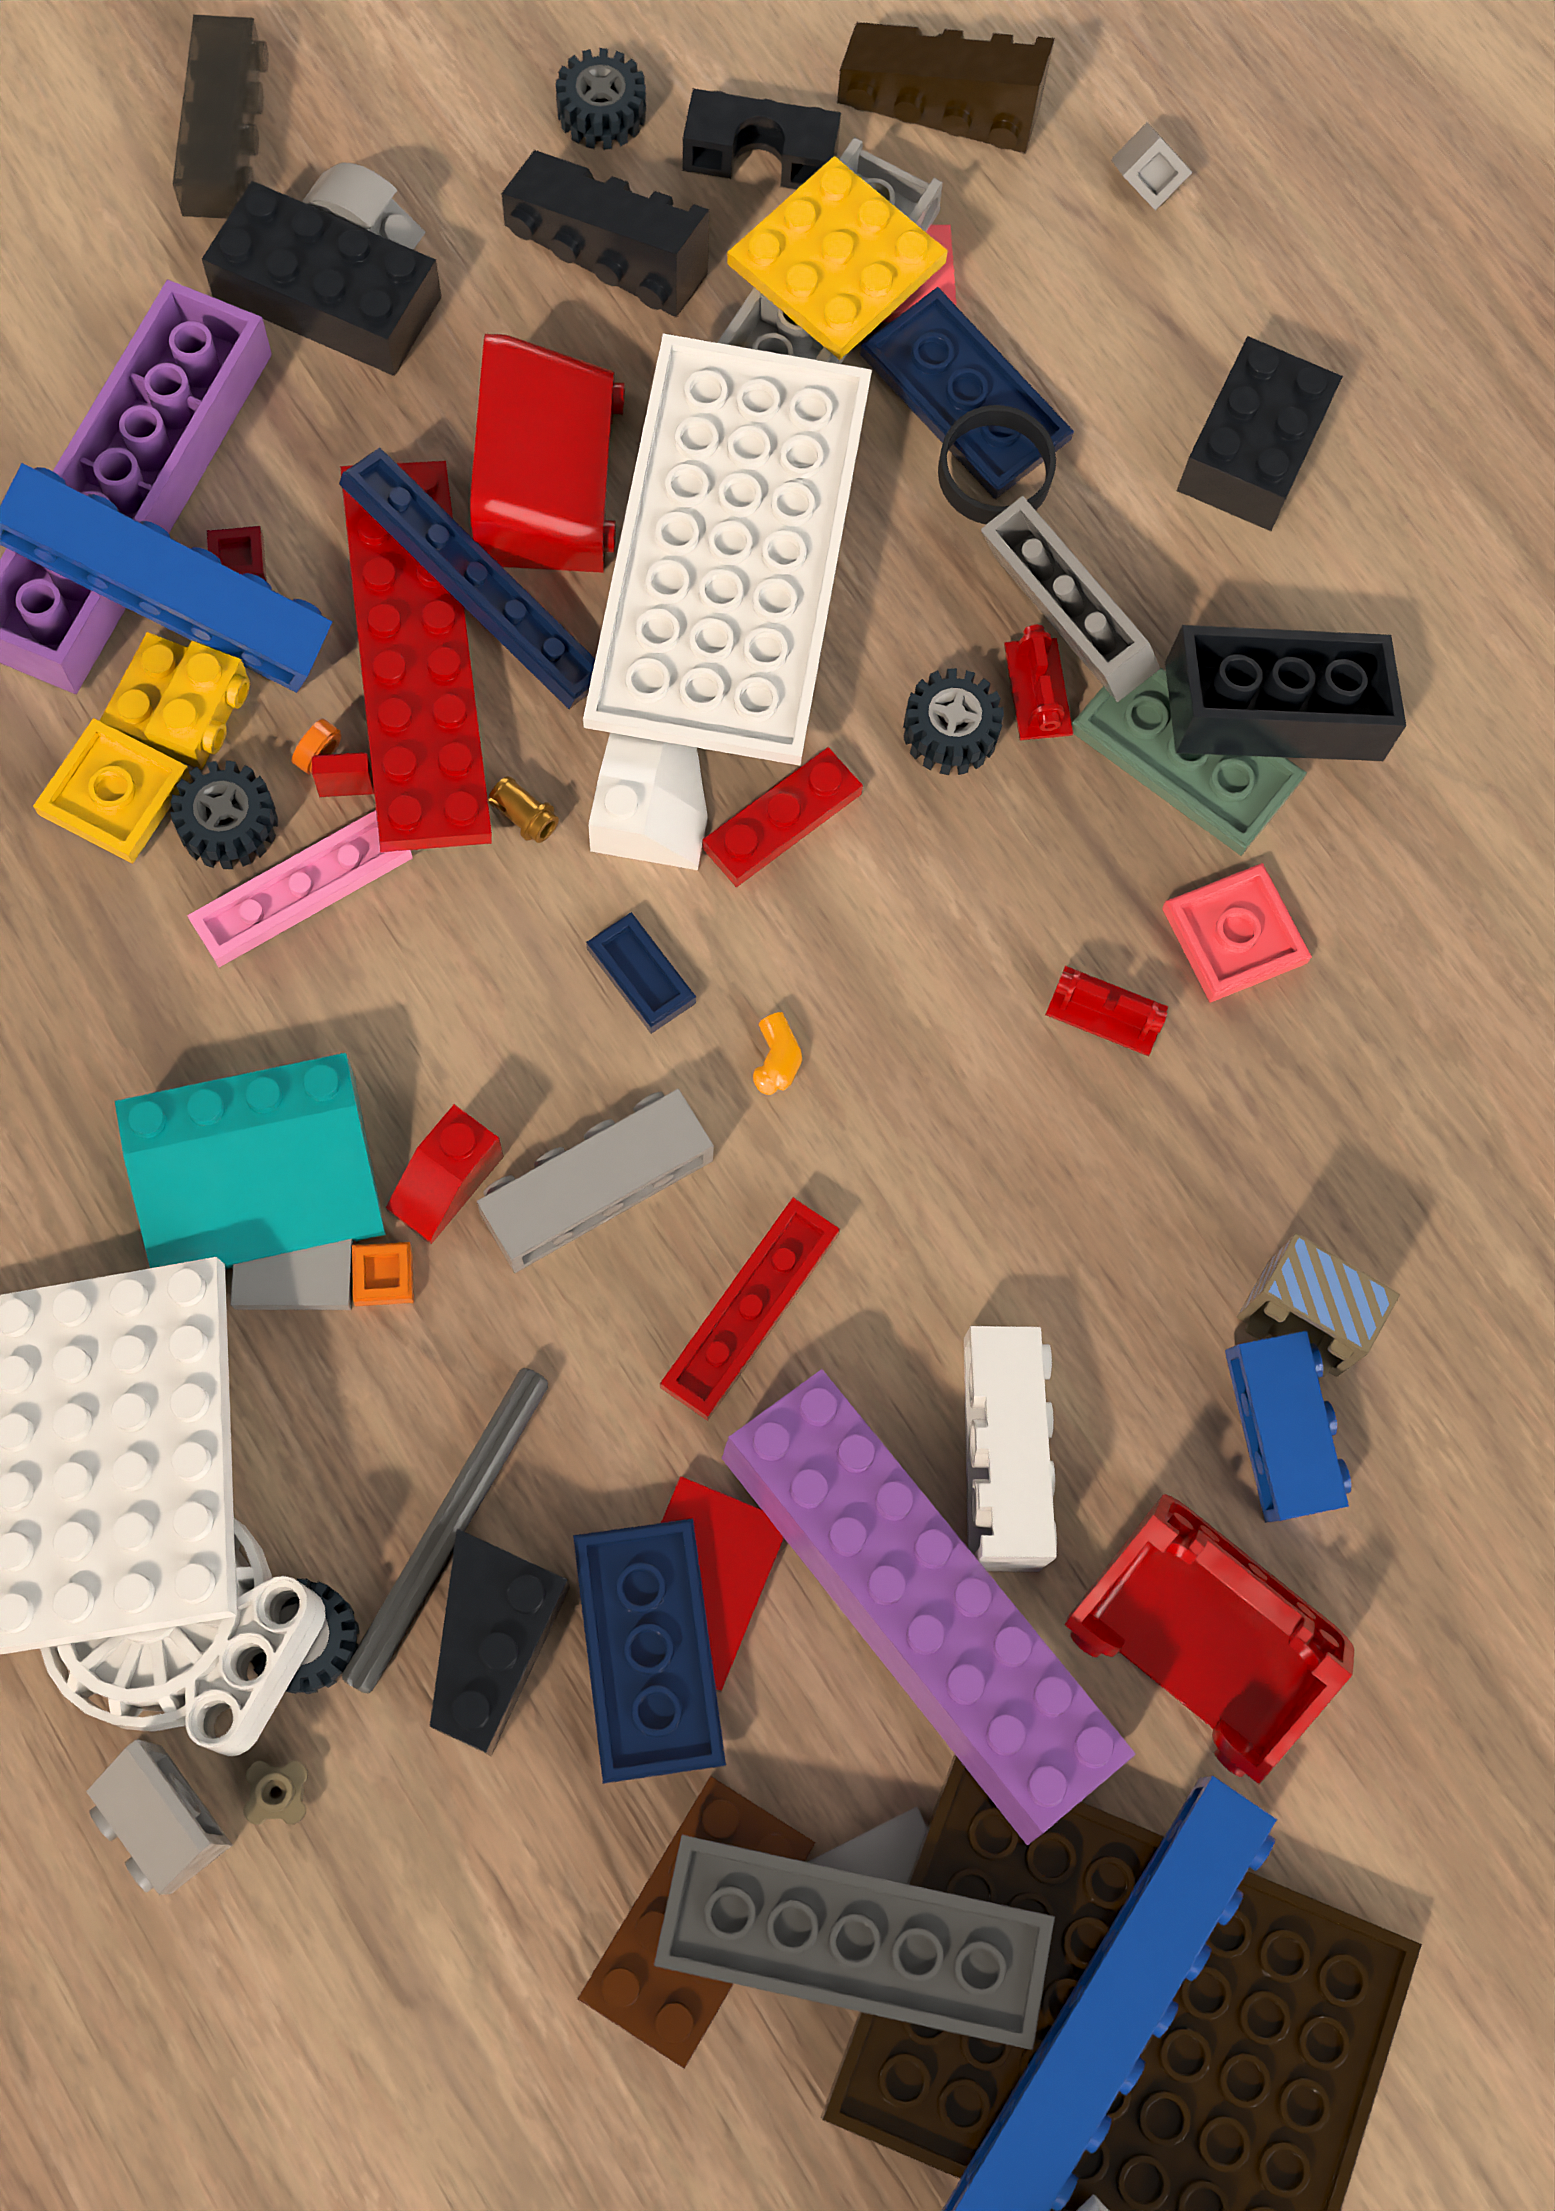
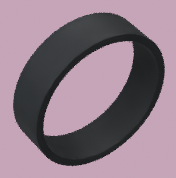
M1003 405L980 407L961 416L951 426L944 438L938 463L939 484L950 505L966 518L985 525L1009 507L987 505L969 497L954 482L947 463V453L960 436L978 427L1002 426L1013 429L1027 437L1036 446L1043 458L1046 471L1045 483L1037 493L1027 499L1030 505L1037 510L1049 492L1056 469V452L1052 439L1046 429L1026 412Z

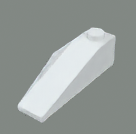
M610 733L588 824L590 851L698 870L702 851V839L705 836L708 816L697 747Z

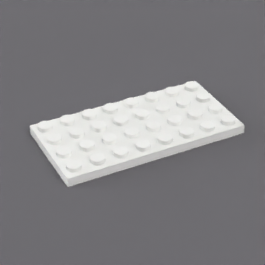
M663 334L583 716L584 728L801 765L870 385L871 369Z

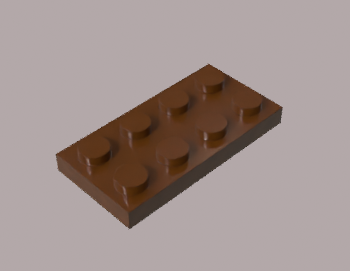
M712 1776L709 1777L577 1998L683 2069L687 2066L731 1990L733 1983L654 1966L681 1836L685 1835L805 1862L816 1843Z

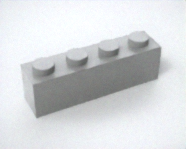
M1024 496L1020 497L980 529L996 560L1116 702H1119L1160 670L1150 642Z
M679 1089L664 1096L663 1092H656L647 1096L633 1108L635 1113L616 1124L612 1119L597 1124L584 1135L585 1141L567 1151L563 1147L555 1148L538 1158L534 1163L535 1169L517 1179L513 1175L505 1176L493 1182L484 1190L483 1194L485 1197L477 1201L480 1215L514 1274L713 1161L714 1145Z

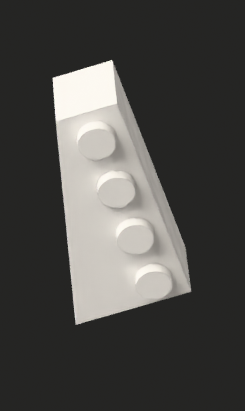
M970 1326L964 1337L968 1549L986 1571L1039 1572L1057 1557V1530L1053 1511L1055 1468L1053 1461H1050L1049 1438L1052 1437L1053 1407L1051 1402H1046L1045 1380H1049L1051 1377L1052 1355L1050 1345L1042 1344L1041 1327Z

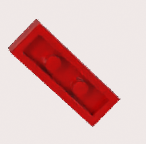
M827 747L702 839V849L737 888L862 795L863 785L836 754Z

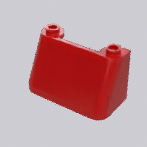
M485 333L470 498L473 540L502 567L604 573L605 552L615 553L616 520H606L611 425H613L614 414H624L625 383L615 382V372L509 335Z
M1167 1494L1162 1495L1064 1623L1072 1631L1070 1633L1071 1639L1082 1651L1094 1658H1098L1101 1654L1114 1657L1120 1652L1213 1729V1741L1218 1747L1214 1751L1218 1761L1234 1775L1243 1777L1246 1774L1257 1784H1260L1353 1676L1355 1649L1351 1641L1339 1628L1189 1507Z

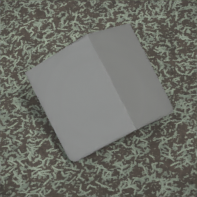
M1148 122L1111 160L1124 178L1154 210L1193 173Z

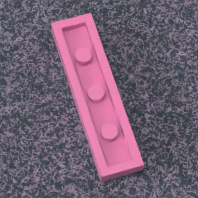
M375 810L187 916L219 968L413 858L411 850L380 852Z

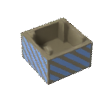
M1295 1233L1268 1261L1237 1318L1247 1323L1245 1331L1259 1340H1263L1266 1336L1273 1338L1307 1331L1309 1342L1315 1343L1321 1354L1323 1362L1322 1377H1325L1328 1373L1338 1377L1369 1353L1401 1294Z

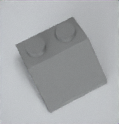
M136 1739L119 1754L86 1791L96 1805L89 1811L92 1820L108 1840L112 1841L119 1837L132 1856L125 1861V1865L131 1876L145 1892H149L154 1888L159 1895L172 1894L233 1846L161 1745Z

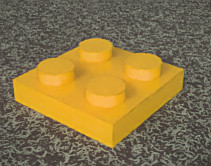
M93 718L33 807L39 816L133 864L170 809L172 795L178 796L180 794L177 788L178 783L181 779L188 782L191 775L188 766Z

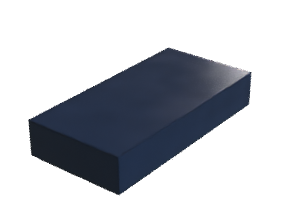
M632 912L586 942L588 952L651 1034L696 1004L695 994Z

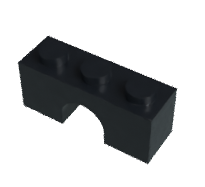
M693 88L683 133L682 171L731 179L734 164L742 154L752 150H763L776 156L782 165L780 187L797 190L832 157H836L841 112L829 111L820 107L780 103L771 99L731 95L722 91H707Z

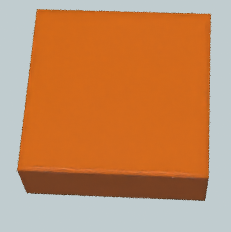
M411 1242L352 1245L353 1303L355 1306L414 1303Z

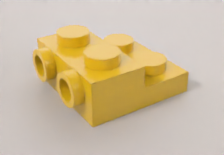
M146 632L99 721L175 760L202 770L210 754L215 755L221 749L226 737V723L233 709H239L244 704L249 693L250 680L240 658L193 640L189 647H185Z

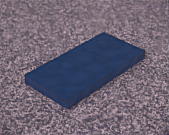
M936 287L861 345L860 355L942 443L948 430L961 416L974 409L990 405L1013 407L1034 417L1048 432L1054 444L1055 452L1072 439L1074 430L939 287ZM983 426L972 429L960 436L949 449L995 500L1044 462L1036 446L1027 437L1013 429L1002 426Z
M693 1519L573 1535L603 1784L726 1766Z

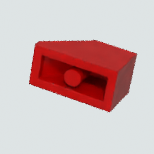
M453 1104L416 1148L386 1206V1210L432 1244L503 1159L504 1155L500 1138L457 1105Z

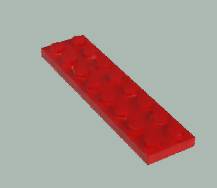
M446 461L396 463L453 518ZM340 466L341 476L344 471L352 466ZM342 488L380 852L492 844V831L464 606Z

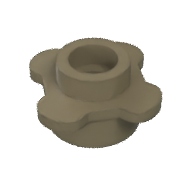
M257 1761L250 1765L246 1771V1780L251 1785L250 1801L246 1803L243 1810L245 1818L250 1823L256 1825L262 1824L267 1819H282L289 1825L300 1822L306 1814V1806L302 1802L304 1797L303 1784L308 1779L306 1767L298 1761H291L286 1766H269L264 1761ZM275 1786L280 1787L282 1790V1794L278 1799H273L270 1795L271 1789Z

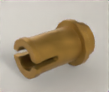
M511 776L502 778L489 794L488 803L521 829L520 835L525 840L533 839L537 843H541L553 833L558 825L559 818L554 814L555 808L549 802L541 804L517 784Z

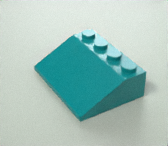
M346 1053L115 1101L123 1157L150 1268L217 1257L225 1264L226 1270L233 1268L234 1264L348 1239H352L355 1242L386 1235L356 1079Z

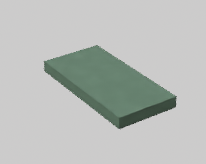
M1161 667L1160 670L1119 702H1116L1103 686L1072 722L1074 735L1240 856L1245 853L1307 774V772L1285 757L1176 753L1166 671Z

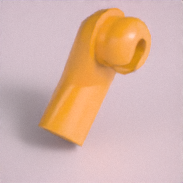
M783 1012L771 1014L758 1023L770 1051L764 1060V1065L754 1070L753 1081L757 1089L766 1095H772L778 1089H787L793 1083L802 1063L801 1049Z

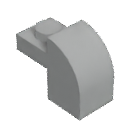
M339 163L324 171L302 201L413 250L426 233L392 199L397 189L382 176L357 164Z

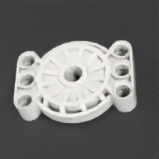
M234 1518L237 1616L40 1648L47 1672L63 1696L84 1713L129 1730L155 1732L186 1725L189 1737L197 1745L226 1756H235L248 1751L259 1738L319 1634L325 1620V1606L322 1599L314 1591L297 1580L286 1576L272 1578L262 1548L246 1526ZM240 1544L245 1548L251 1567L239 1551ZM292 1597H299L300 1607L296 1616L291 1621L281 1624L279 1621L281 1607ZM265 1652L267 1664L264 1671L259 1677L249 1681L247 1678L249 1662L255 1655ZM96 1693L107 1697L110 1713L102 1710L88 1697ZM231 1708L233 1712L231 1728L225 1735L216 1738L214 1734L216 1718L221 1712ZM143 1710L164 1711V1714L138 1717Z

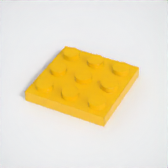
M834 156L727 252V265L836 358L841 360L946 263L948 250Z

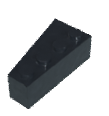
M537 150L531 153L501 193L504 225L517 237L523 240H532L551 250L560 260L581 266L594 273L606 285L618 286L638 297L642 303L651 309H661L677 318L708 274L709 209L693 204L689 211H685L672 206L674 204L672 196L654 191L649 198L633 193L630 190L628 181L613 176L605 182L595 180L589 168Z

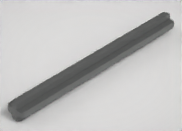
M528 1368L519 1370L343 1671L342 1679L348 1685L362 1693L368 1694L373 1691L453 1553L457 1529L465 1532L548 1389V1380L541 1374Z

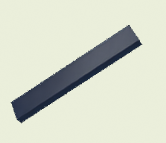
M380 447L342 473L339 485L568 709H571L588 695L595 658Z

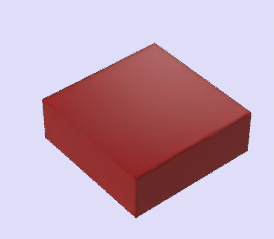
M367 753L325 754L312 757V776L319 797L374 794L372 769Z

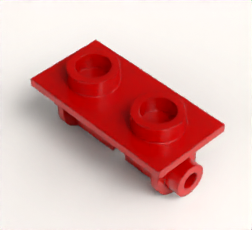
M1030 625L1023 630L1024 636L1020 641L1004 643L1019 739L1031 740L1072 736L1073 729L1057 638H1052L1050 633L1045 632L1043 625Z
M1065 966L1045 1015L1149 1057L1157 1035L1160 1033L1166 1020L1168 1006Z

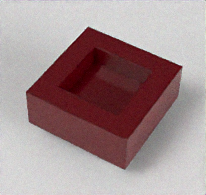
M261 526L207 530L208 551L216 555L221 560L222 565L241 575L249 573L267 581L264 536Z

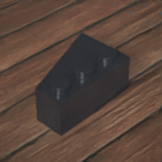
M457 1529L430 1719L431 1728L492 1756L570 1590L568 1579Z

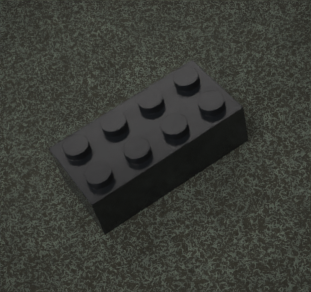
M255 181L250 182L202 257V263L213 298L261 316L266 321L395 376L442 298L436 259Z
M1182 625L1165 661L1176 753L1384 761L1406 727L1392 636L1388 634Z

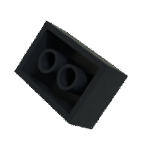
M1247 336L1188 458L1177 491L1272 531L1343 376Z

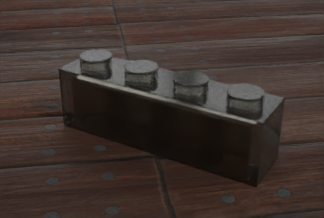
M193 14L172 183L182 217L227 219L250 182L254 181L253 169L249 166L250 156H257L259 151V133L257 124H254L255 114L263 113L264 106L262 83L259 82V74L267 73L268 70L267 43L265 40H259L254 18Z

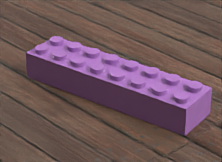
M167 279L53 472L61 476L67 486L86 496L89 494L102 496L116 505L119 512L137 522H152L170 533L272 355L263 318ZM6 548L0 559V663L77 695L126 607Z
M822 1369L728 1437L722 1460L765 1512L785 1540L1026 1845H1029L1136 1755Z

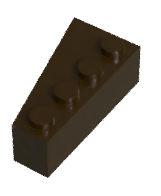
M856 22L840 68L837 103L850 106L859 111H868L898 119L907 124H916L946 132L951 136L987 143L999 149L1026 154L1040 110L1055 38L1037 37L1035 44L1013 43V35L993 33L991 40L985 41L964 39L962 30L944 29L943 33L937 36H924L918 27Z

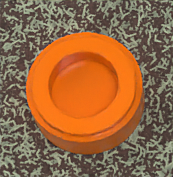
M325 719L318 720L300 740L293 753L292 763L308 775H311L312 757L315 755L334 754L341 741V731Z

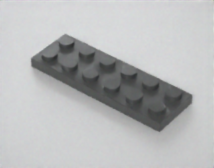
M682 1835L654 1966L1033 2050L1054 1916Z

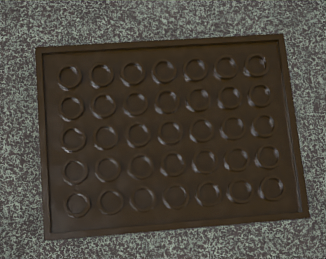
M954 1754L907 1884L1054 1916L1033 2050L859 2011L821 2114V2119L961 2179L1164 1836L1079 1802L1029 1845H1026ZM1247 1871L1237 1888L1243 1893L1238 1909L1226 1925L1223 1926L1217 1922L1205 1943L1211 1948V1953L1205 1966L1193 1981L1185 1978L1172 1999L1178 2004V2010L1173 2021L1161 2037L1158 2038L1153 2034L1151 2035L1139 2056L1145 2060L1141 2076L1127 2095L1122 2094L1120 2091L1118 2092L1106 2113L1107 2116L1112 2118L1110 2128L1102 2143L1093 2153L1086 2149L1072 2171L1078 2177L1077 2184L1069 2200L1060 2211H1077L1093 2194L1108 2211H1341L1422 1944Z

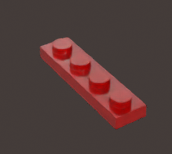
M792 1197L660 1382V1388L708 1421L840 1233V1228Z

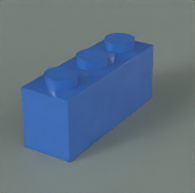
M1307 1331L1238 1344L1226 1349V1359L1265 1523L1349 1507L1346 1494L1351 1492L1350 1473L1345 1461L1337 1458L1332 1437L1337 1434V1420L1331 1403L1323 1400L1318 1379L1323 1376V1362L1317 1345L1309 1342Z

